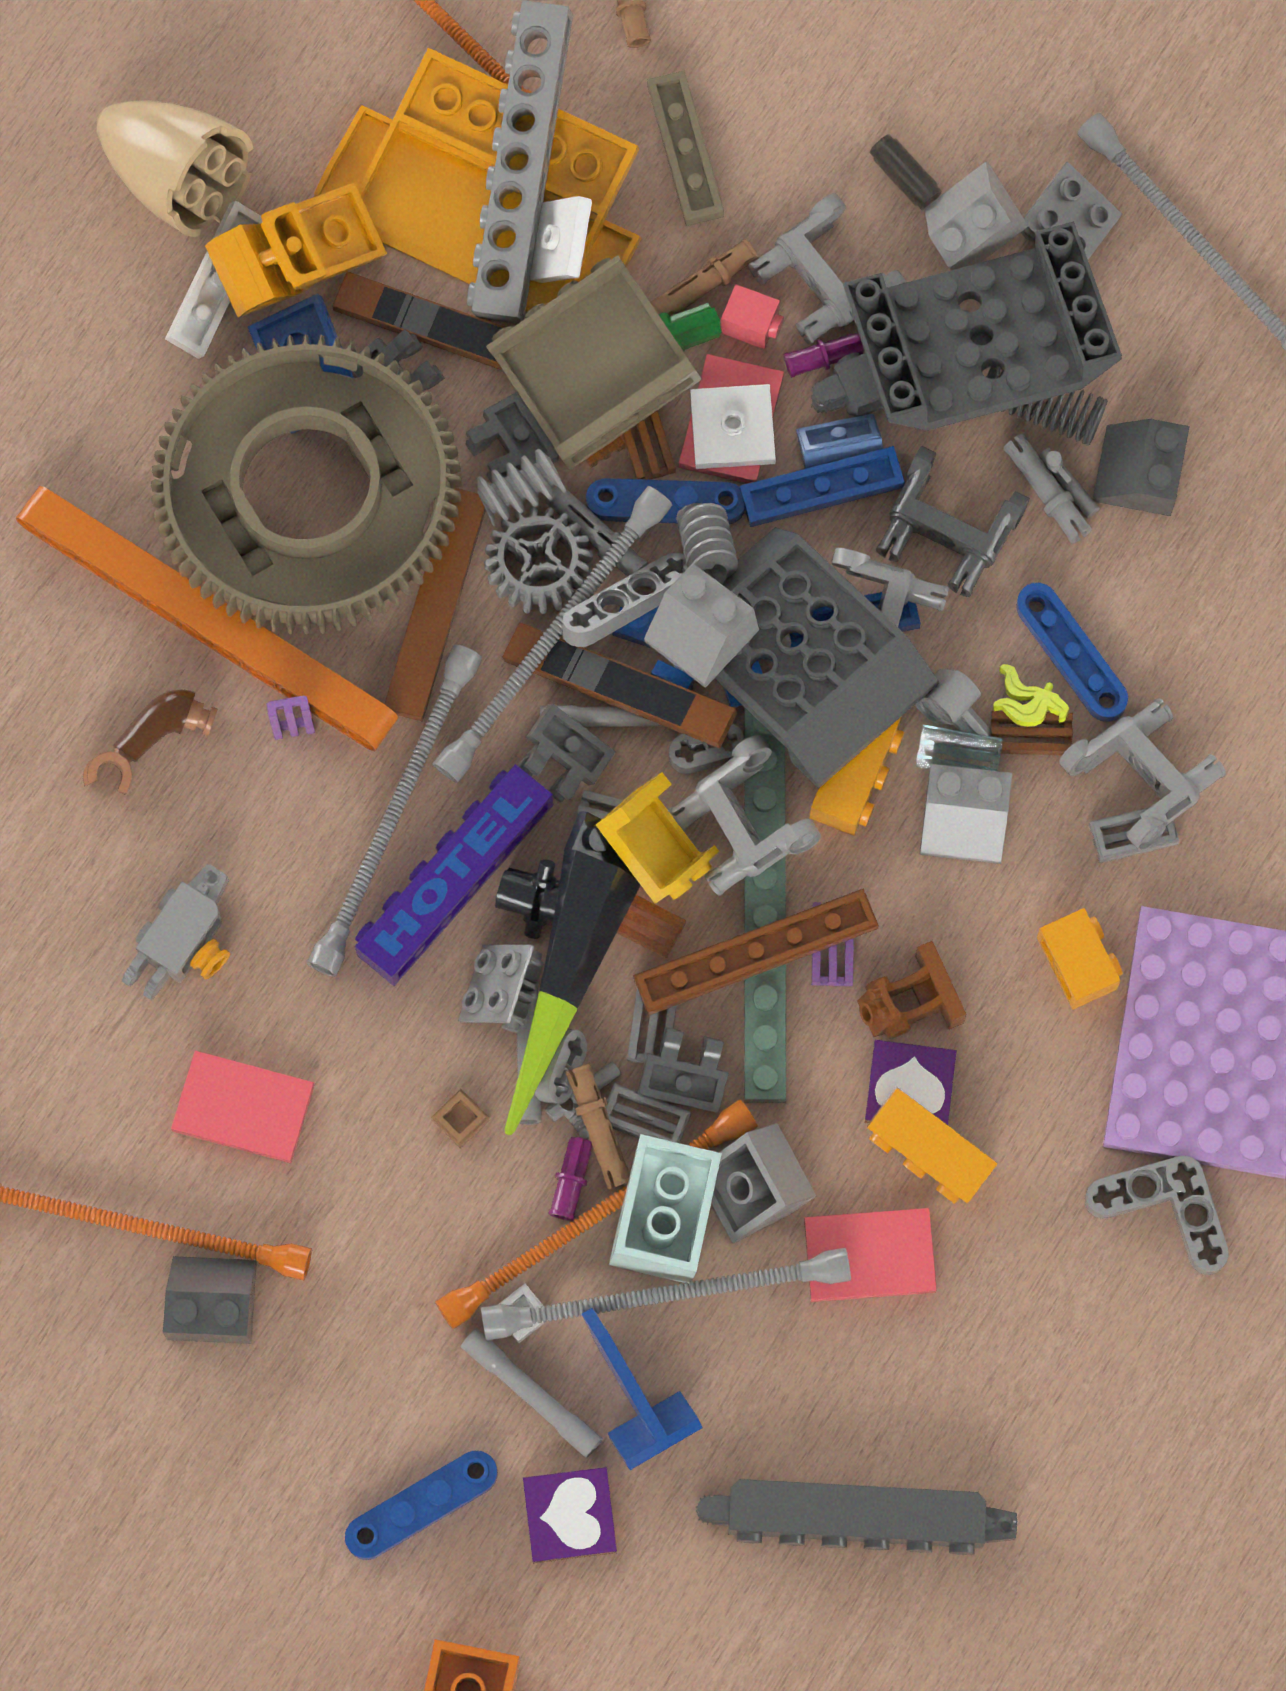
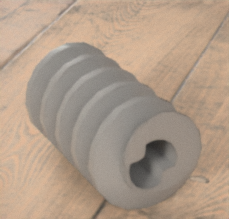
M540 449L535 451V464L526 456L520 458V471L511 463L506 464L507 477L505 478L496 469L491 472L492 484H489L482 476L477 478V492L493 526H495L494 513L496 512L504 520L510 519L509 506L511 505L519 513H523L524 499H527L534 507L538 506L539 492H542L549 500L553 499L554 485L563 493H566L551 458Z
M693 503L684 506L677 512L676 520L684 548L683 552L687 568L694 563L720 584H723L728 577L737 571L739 565L735 555L736 551L726 510L714 503Z

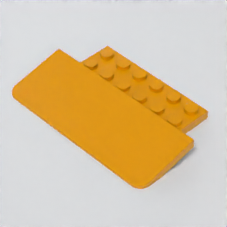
M427 48L393 119L363 105L360 106L330 159L314 192V197L355 182L383 244L467 284L471 282L476 283L478 268L473 265L474 251L477 243H483L485 229L480 228V214L482 206L489 205L491 190L486 189V178L489 166L495 167L497 151L492 149L495 128H501L504 113L499 112V98L501 90L508 89V84L431 48ZM559 108L543 202L581 196L591 199L592 205L579 278L545 283L530 280L526 312L538 304L544 303L546 305L558 297V292L562 287L572 281L580 282L590 275L593 266L603 259H613L618 255L627 267L642 240L639 235L605 220L639 151L638 145ZM530 115L520 117L516 122L515 129L521 132L530 130L534 125L535 118ZM525 154L515 155L510 160L509 168L516 171L523 169L528 163V156ZM516 192L508 194L503 200V207L506 209L517 208L522 201V195ZM512 231L501 233L497 238V246L508 248L513 245L516 233ZM506 270L494 272L490 279L491 286H504L509 280V272Z

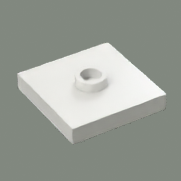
M577 196L542 202L530 280L545 283L579 278L592 205L591 199Z
M770 384L690 389L696 469L775 464Z

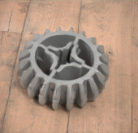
M534 506L530 509V517L527 518L524 517L523 513L517 511L515 512L516 523L513 524L510 520L503 519L501 527L504 532L493 530L491 539L494 543L487 544L485 547V553L490 557L484 561L485 570L491 572L488 575V582L490 585H498L496 595L499 598L510 594L508 604L512 608L517 606L520 601H523V611L527 614L532 610L533 604L539 605V611L543 615L547 612L548 603H553L554 608L560 611L562 609L561 598L564 597L567 601L572 600L571 597L575 596L573 589L581 588V584H584L582 577H588L592 572V567L586 564L593 560L592 551L585 549L589 545L588 536H578L581 529L578 522L567 526L568 515L566 513H563L555 520L553 509L550 507L545 511V516H538V510ZM531 535H543L536 541L523 539ZM558 540L566 546L571 554L572 560L569 569L562 566L561 560L554 556ZM509 552L515 555L516 561L523 565L519 580H516L510 574L505 565ZM545 554L546 563L542 564L540 562V565L532 566V557L535 556L537 559V556H544ZM544 579L554 582L547 586H534L538 581Z

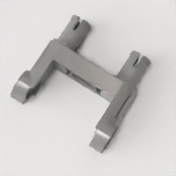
M836 193L820 200L811 209L809 216L777 238L773 249L748 265L754 278L759 275L757 282L761 285L766 284L768 280L788 266L794 268L822 302L823 306L804 320L796 323V328L801 337L805 334L807 335L804 340L809 345L836 325L838 327H845L854 321L843 283L811 245V242L834 227L832 223L846 209V205ZM894 270L887 275L882 273L886 287L907 282L898 270Z
M835 548L832 565L845 569L848 575L884 584L878 609L897 627L899 626L903 607L908 601L931 607L941 612L943 611L946 600L931 595L944 598L948 596L949 586L916 579L915 574L911 573L910 570L870 560L871 557L866 554L845 548Z
M1160 698L1155 699L1153 703L1134 717H1122L1090 741L1087 739L1077 741L1064 752L1059 761L1060 765L1070 776H1076L1083 771L1087 774L1118 751L1161 799L1139 815L1141 819L1131 828L1127 835L1128 839L1138 850H1144L1154 844L1164 833L1167 824L1198 802L1199 794L1226 775V771L1220 761L1215 765L1213 764L1217 758L1212 754L1208 755L1206 759L1187 773H1180L1147 738L1158 728L1173 719V714L1167 704L1161 708L1164 701Z
M761 735L751 736L741 741L732 751L733 758L700 780L695 787L696 791L668 809L670 814L675 816L673 818L683 831L709 811L713 812L734 849L732 857L705 874L706 880H711L709 883L710 887L719 896L746 876L751 878L753 876L757 877L786 855L800 854L809 850L821 838V834L811 819H804L792 825L789 823L785 824L761 841L732 790L764 768L763 763L771 756L772 751Z

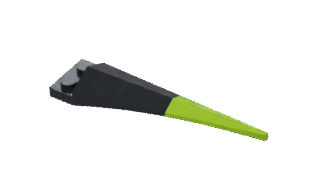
M579 812L564 849L543 975L524 1058L504 1129L506 1135H512L515 1132L641 886L597 828L596 824L601 818L589 812Z

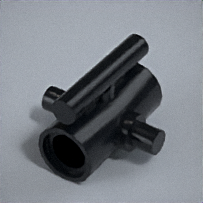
M540 860L538 871L534 874L509 867L508 870L504 871L499 884L495 908L524 915L523 920L526 922L524 935L531 939H538L540 937L542 926H545L547 922L553 923L560 881L556 880L555 876H553L555 863L551 860Z

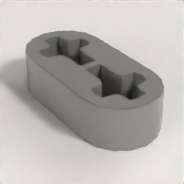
M735 724L731 725L727 738L729 740L736 739L732 743L731 751H725L723 746L709 749V746L712 745L681 734L675 737L670 744L669 762L677 772L683 774H692L723 765L733 758L732 751L744 740L743 733ZM684 745H688L690 751L704 749L693 754L692 762L686 763L684 757H676L681 754V747Z
M567 1029L535 1091V1096L539 1101L561 1104L569 1099L573 1090L565 1072L582 1066L587 1052V1041L581 1031Z

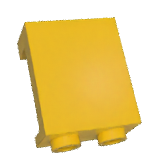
M663 772L633 791L596 824L597 828L654 903L668 895L675 900L693 886L689 879L691 878L694 882L712 869L713 866L709 861L720 852L716 845H713L704 852H699L658 798L672 785Z

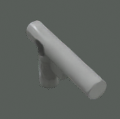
M1050 448L1040 453V459L1063 490L1071 493L1074 498L1073 502L1087 518L1092 517L1100 508L1068 469L1063 466L1061 454L1057 451H1051Z
M610 1062L593 1074L598 1089H602L621 1075L614 1062ZM573 1091L568 1099L573 1102L574 1107L572 1110H566L561 1107V1104L556 1103L551 1104L545 1109L553 1122L565 1115L569 1122H572V1126L577 1129L576 1131L579 1132L581 1138L590 1139L582 1116H577L575 1108L578 1105Z

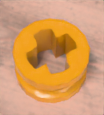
M216 939L208 941L194 955L190 962V966L193 969H201V977L205 980L215 975L230 957V952L227 949L220 950L218 948L219 942Z

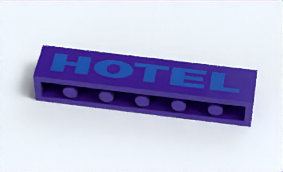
M516 764L508 773L502 770L493 779L489 786L491 792L482 802L474 801L468 807L462 817L464 823L455 833L449 830L440 839L435 848L438 852L428 863L425 860L420 862L409 876V880L412 882L402 893L395 891L382 907L384 913L375 923L371 921L366 923L356 935L355 940L358 943L355 945L357 956L393 986L400 981L554 805L553 794Z

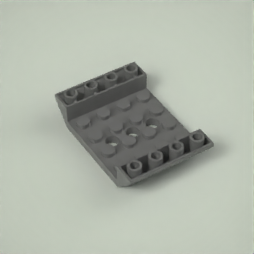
M1074 221L1035 231V248L891 287H886L882 273L843 283L887 420L891 423L929 431L1074 392L1086 387L1122 359L1120 348ZM973 299L979 302L981 307L974 312H967L962 310L959 305L965 300ZM982 332L989 334L993 338L986 345H977L971 341L973 335ZM989 366H997L1004 371V374L997 379H989L982 372Z
M775 527L737 559L739 564L737 571L722 584L754 608L759 631L723 668L715 679L788 749L791 763L819 789L935 688L939 681L909 638L799 534ZM820 607H828L834 611L833 616L827 621L821 622L812 618L813 612ZM790 633H798L804 637L799 646L792 648L784 646L782 640ZM760 659H768L774 663L772 669L763 674L755 673L751 668Z

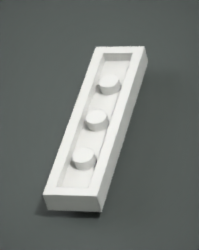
M233 201L229 204L213 238L240 224L263 223L261 215L241 203ZM206 252L165 340L198 359L204 357L230 303V299L208 252Z

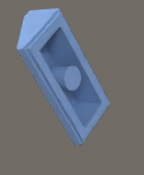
M874 414L796 429L805 469L883 449L882 437Z

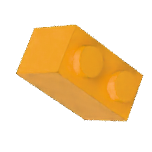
M1085 908L1040 927L1037 935V940L1072 1010L1116 991L1121 981L1119 976L1123 975L1118 959L1114 953L1107 954L1101 942L1104 939V933L1095 916L1089 918Z

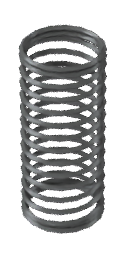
M991 366L986 377L997 379L1004 374V371L1002 370L1001 372L1000 367ZM1084 389L1081 390L1065 425V419L1075 391L1070 392L1057 421L1056 418L1064 394L1059 395L1048 419L1054 397L1048 398L1040 416L1039 412L1043 400L1036 402L1031 413L1033 403L1025 404L1023 410V405L1009 409V415H1013L1017 410V417L1020 419L1026 412V422H1029L1034 416V425H1038L1043 418V429L1047 428L1051 422V432H1054L1059 426L1058 433L1063 435L1068 428V439L1072 438L1076 432V442L1080 441L1083 437L1082 443L1088 446L1095 436L1108 401L1101 396L1097 397L1082 431L1081 428L1093 394L1090 393L1073 427L1085 393Z

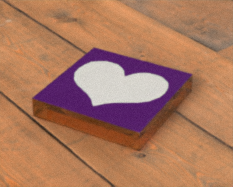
M875 1040L864 1123H869L897 1086L948 1125L957 1050Z
M607 1467L523 1477L533 1564L617 1553Z

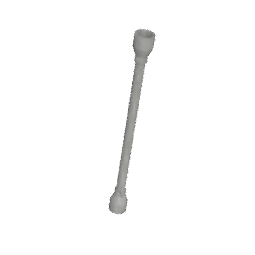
M1101 113L1090 117L1080 127L1077 135L1089 148L1105 155L1111 163L1117 164L1120 170L1127 174V177L1130 178L1133 184L1137 185V188L1147 196V199H1150V202L1157 207V210H1160V213L1165 218L1167 217L1170 224L1177 228V231L1180 232L1184 239H1187V242L1193 246L1194 250H1197V253L1207 261V264H1210V267L1217 272V275H1220V278L1225 283L1227 282L1230 289L1234 290L1233 292L1237 293V296L1244 301L1243 303L1247 304V307L1252 312L1254 311V315H1257V318L1261 319L1262 323L1264 322L1267 329L1271 330L1272 334L1274 333L1277 340L1281 341V347L1286 351V325H1283L1284 323L1280 321L1276 314H1273L1274 312L1270 310V307L1263 303V300L1260 299L1256 292H1253L1249 285H1246L1247 283L1243 281V278L1236 274L1237 272L1233 270L1229 263H1226V260L1223 259L1220 253L1216 252L1212 245H1209L1210 243L1206 241V238L1199 234L1200 232L1196 230V227H1193V224L1183 216V213L1178 208L1176 209V206L1173 205L1169 198H1166V195L1163 194L1159 187H1156V184L1146 176V173H1143V170L1138 165L1136 166L1133 159L1126 155V149L1119 142L1114 127Z
M651 486L646 487L634 504L631 517L624 526V532L621 533L618 540H615V544L611 546L612 548L608 549L609 552L605 553L606 556L602 557L603 560L599 561L600 564L596 565V568L593 569L587 580H584V584L580 586L581 588L577 589L578 592L574 593L575 596L571 597L572 600L568 601V604L565 605L559 616L555 618L556 620H553V624L549 626L550 628L546 629L547 632L543 633V636L540 637L534 648L530 650L531 652L524 658L525 661L523 660L518 668L515 669L512 677L510 676L509 681L505 682L506 685L502 686L503 689L499 690L500 693L496 694L497 697H494L490 705L487 706V709H484V713H481V717L477 718L478 721L474 722L471 729L465 731L458 740L446 746L432 763L439 772L455 783L461 780L471 767L475 750L482 743L481 737L485 736V733L488 732L494 721L498 719L497 716L501 715L500 712L502 713L507 707L506 704L510 703L509 700L516 696V692H519V688L523 686L522 684L526 683L525 680L529 679L528 676L532 675L531 672L535 671L541 660L545 658L544 656L548 654L547 652H550V648H553L557 640L560 639V636L563 635L564 614L569 609L593 596L594 591H597V587L601 586L600 583L604 582L619 562V559H622V555H625V551H628V547L630 548L635 540L640 538L647 529L663 519L673 506L666 496Z
M456 644L452 646L445 662L444 680L440 687L441 694L438 696L439 699L436 700V704L432 709L433 713H430L424 731L421 733L422 736L419 737L420 740L417 742L418 745L413 750L414 754L411 755L407 768H405V772L402 774L403 777L400 778L401 781L398 783L399 786L396 787L397 791H394L390 805H388V809L385 811L386 814L383 815L382 823L379 824L380 828H377L375 837H373L374 842L370 843L369 851L364 856L365 860L362 861L363 865H360L358 874L355 876L356 879L353 880L352 888L349 889L350 893H347L345 902L342 904L344 907H341V911L338 913L339 916L336 917L337 921L331 923L328 932L314 945L307 960V965L318 972L336 977L345 959L346 940L350 933L349 926L352 924L353 916L356 915L355 912L358 911L359 902H362L364 893L367 891L365 888H368V884L371 883L370 879L375 874L376 865H379V861L382 859L383 851L386 850L387 842L390 841L389 837H392L394 828H396V824L399 822L398 819L401 817L400 814L405 809L404 805L407 804L406 800H409L411 791H413V787L416 785L415 782H417L422 772L421 768L424 767L428 754H430V750L433 748L432 745L435 744L436 736L441 731L451 704L454 702L453 700L459 696L462 688L475 676L482 661L481 655L470 648Z
M846 1248L824 1251L810 1260L799 1261V1264H796L795 1267L794 1265L790 1267L785 1266V1268L780 1267V1269L776 1267L774 1270L770 1268L769 1271L764 1269V1272L762 1270H759L758 1273L754 1271L753 1274L752 1272H748V1274L743 1273L742 1275L739 1273L737 1276L733 1274L732 1277L727 1275V1278L725 1276H722L721 1279L716 1277V1280L711 1278V1281L709 1279L705 1281L700 1280V1282L696 1280L695 1283L690 1281L689 1284L685 1282L684 1285L679 1283V1286L674 1284V1287L669 1285L668 1287L663 1286V1288L658 1287V1289L654 1287L652 1290L648 1288L647 1291L642 1289V1292L637 1290L636 1293L632 1291L631 1294L630 1292H626V1294L621 1293L620 1295L617 1293L615 1296L611 1294L610 1297L605 1295V1298L600 1296L599 1299L594 1297V1300L592 1298H589L588 1301L584 1299L583 1302L582 1300H578V1302L575 1300L573 1303L568 1301L567 1304L563 1302L562 1305L557 1303V1306L555 1304H552L551 1307L546 1305V1308L541 1306V1308L536 1307L534 1309L533 1307L530 1308V1306L514 1307L498 1304L481 1307V1314L487 1341L506 1338L522 1328L533 1327V1324H536V1322L541 1323L543 1321L545 1323L547 1320L551 1322L552 1319L557 1321L558 1318L562 1320L563 1317L568 1319V1316L573 1318L574 1315L579 1317V1315L582 1316V1313L591 1308L599 1314L600 1311L605 1313V1310L607 1312H610L611 1309L616 1311V1308L618 1310H621V1308L626 1309L627 1307L630 1309L632 1306L636 1308L637 1305L639 1307H642L643 1304L647 1306L648 1303L653 1305V1302L655 1304H658L659 1301L660 1303H664V1301L669 1302V1300L673 1302L674 1299L679 1301L680 1298L684 1300L685 1297L690 1299V1296L695 1298L696 1295L697 1297H701V1295L706 1296V1294L711 1295L712 1293L715 1295L717 1292L721 1294L722 1291L724 1293H727L728 1290L732 1292L733 1289L738 1291V1288L743 1290L744 1287L745 1289L749 1287L752 1289L754 1286L758 1288L759 1285L761 1287H764L765 1284L769 1286L770 1283L775 1285V1282L780 1284L781 1281L782 1283H786V1281L791 1282V1280L795 1282L796 1279L802 1280V1282L817 1281L834 1284L851 1281L847 1250Z

